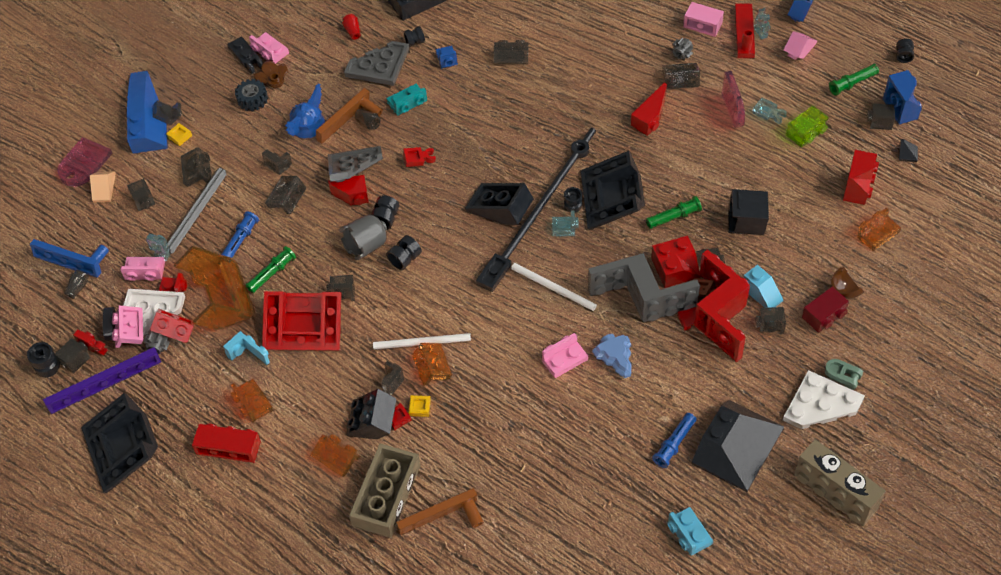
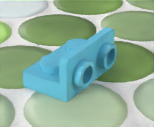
M691 507L677 514L674 512L669 513L667 525L673 534H677L682 549L684 551L687 550L691 556L713 544V539Z

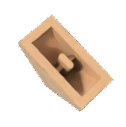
M115 171L96 172L90 175L93 203L111 202Z

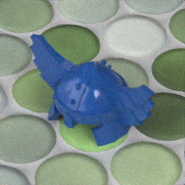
M319 83L315 86V90L308 102L292 107L293 109L289 114L290 120L285 125L288 134L304 139L316 136V130L325 123V119L321 114L322 111L318 108L322 95Z

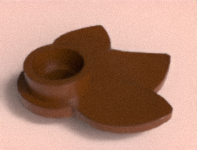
M265 61L262 64V71L255 73L254 78L256 81L260 80L261 83L269 84L272 88H279L283 85L284 76L288 73V68L285 64L277 66L272 61Z

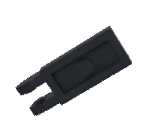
M242 36L227 44L229 50L251 74L255 73L253 66L255 63L262 69V60Z

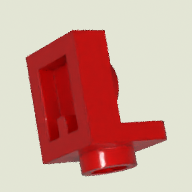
M178 273L177 278L162 277L159 291L184 292L187 290V280L184 279L182 273Z

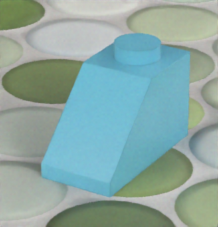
M758 264L744 275L743 278L750 284L749 295L767 311L770 312L783 302V298L772 276Z

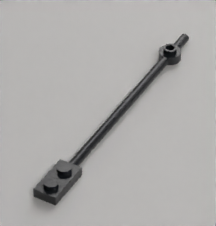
M590 128L582 140H575L572 143V155L503 254L498 255L495 253L477 278L476 285L491 292L495 290L512 265V261L508 259L576 160L589 154L588 143L596 133L594 128Z

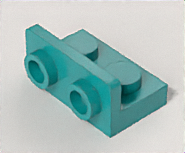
M416 83L386 99L389 106L398 116L426 102L427 93L425 88L421 89Z

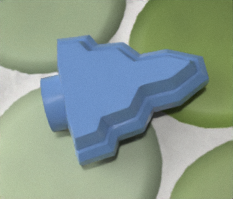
M614 334L604 336L600 340V344L592 350L595 357L601 359L605 365L612 366L615 372L623 378L631 376V363L629 361L631 342L628 336L621 335L615 337Z

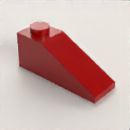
M663 83L631 114V126L647 136L659 127L666 98V83Z

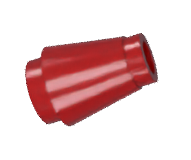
M354 14L344 16L342 25L353 40L359 39L361 33L358 18Z

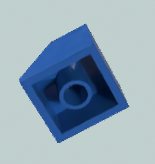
M909 70L889 75L883 96V101L899 125L917 120L922 110L921 103L913 95L917 81Z

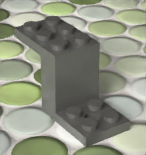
M644 253L588 269V291L590 296L601 295L607 291L619 290L627 286L642 323L655 321L664 316H673L679 311L697 307L700 289L698 280L660 290Z

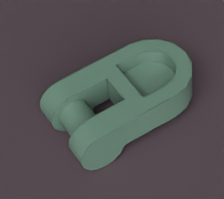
M839 359L829 360L825 367V374L828 378L844 384L845 387L851 390L856 389L858 385L857 380L863 375V371L860 368Z

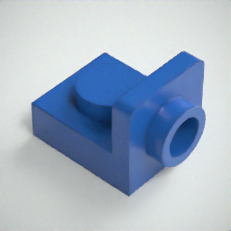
M452 46L436 49V55L441 68L458 65L457 54Z

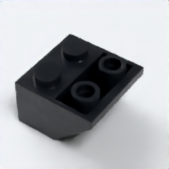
M376 389L354 399L351 404V414L347 423L346 435L367 439H380L389 435L397 398L380 389Z

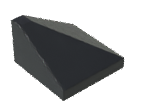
M901 139L899 144V160L917 162L918 146L905 139Z

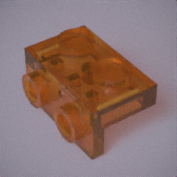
M420 343L413 353V360L416 363L418 375L423 386H427L431 380H449L452 373L441 343Z

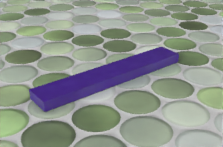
M155 347L44 398L43 401L50 413L53 414L161 363Z

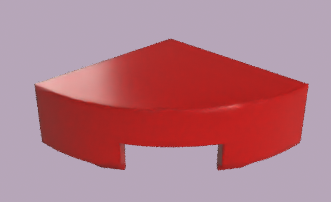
M696 307L678 312L677 316L684 331L690 329L694 324Z
M401 403L394 410L392 420L394 431L412 421Z

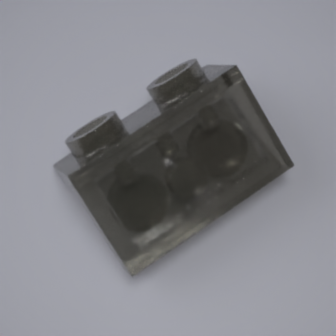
M499 40L494 42V64H528V42L524 40H516L515 42Z
M697 63L662 65L664 83L667 84V89L700 86V70Z
M196 147L181 156L184 185L189 187L200 180H204L206 183L210 181L212 172L210 169V156L207 152Z
M281 176L265 204L268 208H282L286 214H291L305 192L306 186L298 176Z

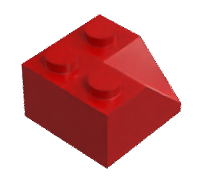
M855 149L843 201L865 205L867 198L871 199L873 188L870 187V184L874 185L875 173H877L879 162H876L877 154Z
M688 235L652 245L651 260L664 288L701 277L695 249Z

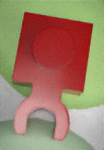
M421 147L403 148L406 167L424 166V161L434 163L436 156H429L433 155L434 149L428 148L422 151Z
M77 329L73 334L79 346L93 353L96 352L104 356L108 351L107 348H104L105 343L95 340V336L88 331L83 332Z

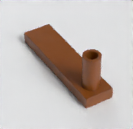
M363 88L316 130V140L321 144L325 142L362 108L375 118H378L383 110L369 100L370 91Z
M474 488L402 519L396 522L399 534L403 535L461 508L464 509L472 528L482 525L484 521L475 505L477 494Z

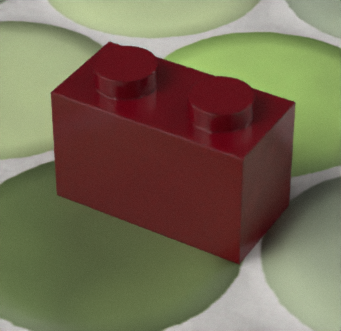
M832 286L804 307L802 319L819 333L823 329L830 328L836 319H842L847 314L849 301Z

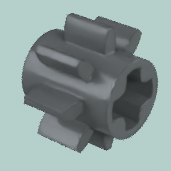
M687 38L677 39L672 44L674 46L672 48L673 55L678 59L684 60L693 54L691 51L693 44Z
M156 332L146 334L144 339L146 349L149 350L155 347L158 354L163 352V350L167 351L170 342L167 341V336Z

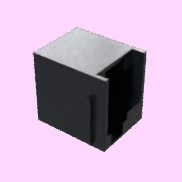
M732 189L728 203V233L764 235L769 220L768 191Z

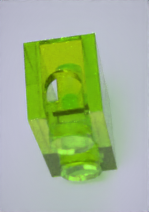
M812 105L788 123L786 136L802 148L807 143L810 144L816 136L823 134L827 130L828 125L825 123L829 117Z

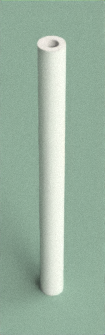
M516 263L512 265L511 269L592 311L595 310L597 304Z
M470 333L379 341L373 342V349L471 341Z

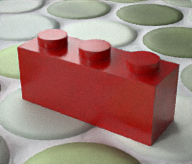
M208 423L206 425H198L192 447L196 455L255 463L261 440L258 432L251 429L239 430L231 426L218 427Z

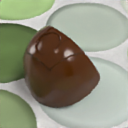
M843 266L834 273L831 279V287L833 286L846 299H853L864 293L863 289L856 285Z

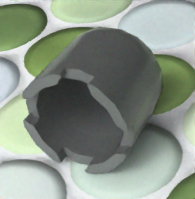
M365 215L339 229V232L343 233L341 241L349 255L351 253L355 255V260H360L379 249L387 239L386 224L374 215Z

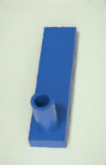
M33 239L30 243L34 257L96 278L101 274L99 263L109 252L106 246L99 245L94 253L87 257Z

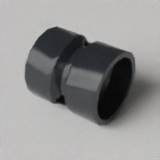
M381 195L377 198L371 215H374L380 221L382 220L386 224L387 230H389L393 225L400 205L393 197Z
M405 235L397 242V245H394L386 253V256L394 267L403 271L411 263V260L416 259L422 253V249L415 239Z
M38 342L28 349L27 358L38 376L47 378L58 372L60 362L48 343Z

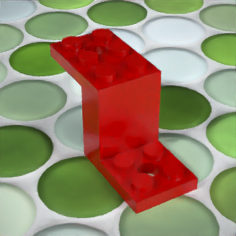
M707 249L702 253L700 275L703 279L714 280L717 288L697 304L694 326L735 362H738L743 355L746 337L741 330L732 326L729 320L746 307L750 284L745 278L736 274L732 267L724 264L716 254L711 253Z

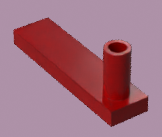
M735 3L737 58H755L752 4Z

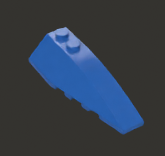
M148 71L130 73L127 96V141L132 154L168 149L167 121Z

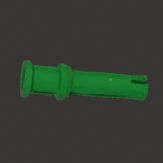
M872 64L854 74L843 75L839 80L830 81V92L837 96L844 90L852 89L854 84L879 73L878 66Z
M693 196L691 200L679 202L674 208L646 218V224L649 229H652L679 217L686 218L688 214L693 212H701L702 206L698 197Z
M284 246L283 251L276 257L273 256L271 258V263L245 284L246 288L254 294L276 272L283 271L291 260L296 259L294 252L287 246Z

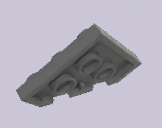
M391 41L387 43L386 47L368 51L361 58L357 59L355 57L350 59L344 71L345 77L394 86L409 51V44Z
M381 146L328 154L330 182H342L382 160Z

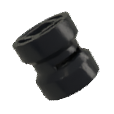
M420 26L415 27L412 31H403L405 41L409 44V47L414 46L415 43L421 44L425 42L424 33Z
M906 38L899 40L896 43V59L901 63H909L914 59V42Z
M570 187L564 192V208L568 212L575 213L582 208V191L579 188Z

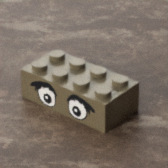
M816 439L799 457L795 471L797 479L814 489L818 496L830 501L834 508L846 513L853 522L864 526L879 509L886 490Z
M379 444L349 515L352 527L392 538L397 526L396 522L399 521L421 466L419 454Z

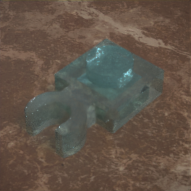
M765 8L758 10V16H756L754 29L761 40L768 38L770 30L768 21L770 15L765 14Z
M763 97L755 105L752 112L766 120H769L771 117L778 124H781L782 117L785 118L787 115L786 110L777 109V104Z
M149 233L146 241L150 250L155 251V257L161 256L167 261L170 257V248L167 240L161 235Z

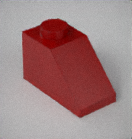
M365 175L352 176L342 182H330L328 180L331 195L351 206L369 203Z

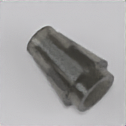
M358 109L355 113V118L369 130L377 129L381 123L377 113Z
M76 269L74 273H71L64 294L74 299L88 283L89 276Z

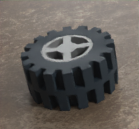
M247 79L246 82L242 81L241 85L238 84L235 89L237 103L241 109L245 108V111L249 109L251 111H254V109L259 110V107L263 108L264 104L267 103L266 87L260 80L255 81V79H252V81H249Z

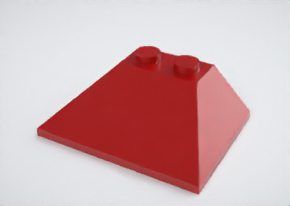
M264 291L262 346L266 350L340 351L341 292L286 293L283 291Z

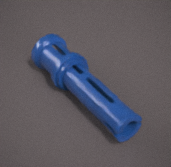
M246 211L241 223L236 225L235 234L219 256L223 262L230 263L245 237L251 235L253 226L259 222V218L254 213Z
M686 413L668 440H664L661 443L659 451L652 456L655 464L662 468L669 466L672 456L678 453V446L697 421L693 414Z

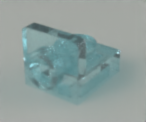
M574 210L571 211L570 217H552L553 236H575V228H579L578 217H575Z

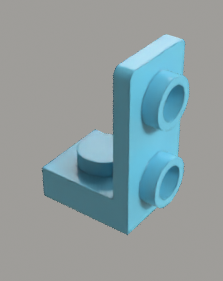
M241 331L223 346L226 356L230 360L240 356L247 348L266 365L270 363L268 351L263 346L259 347L256 345L255 340L250 335L246 336Z

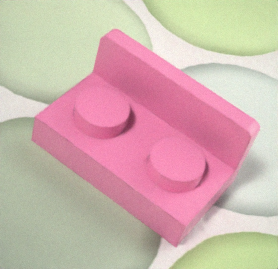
M266 32L258 38H255L253 35L249 37L250 47L255 52L261 54L266 61L269 60L276 64L289 54L287 47Z
M127 257L125 266H121V272L124 279L130 281L162 280L165 260L164 257Z
M119 305L117 312L112 315V324H115L112 340L115 341V348H120L121 343L142 344V308Z
M575 333L563 337L559 342L547 346L542 351V362L554 378L561 376L588 360V355L577 342V335Z

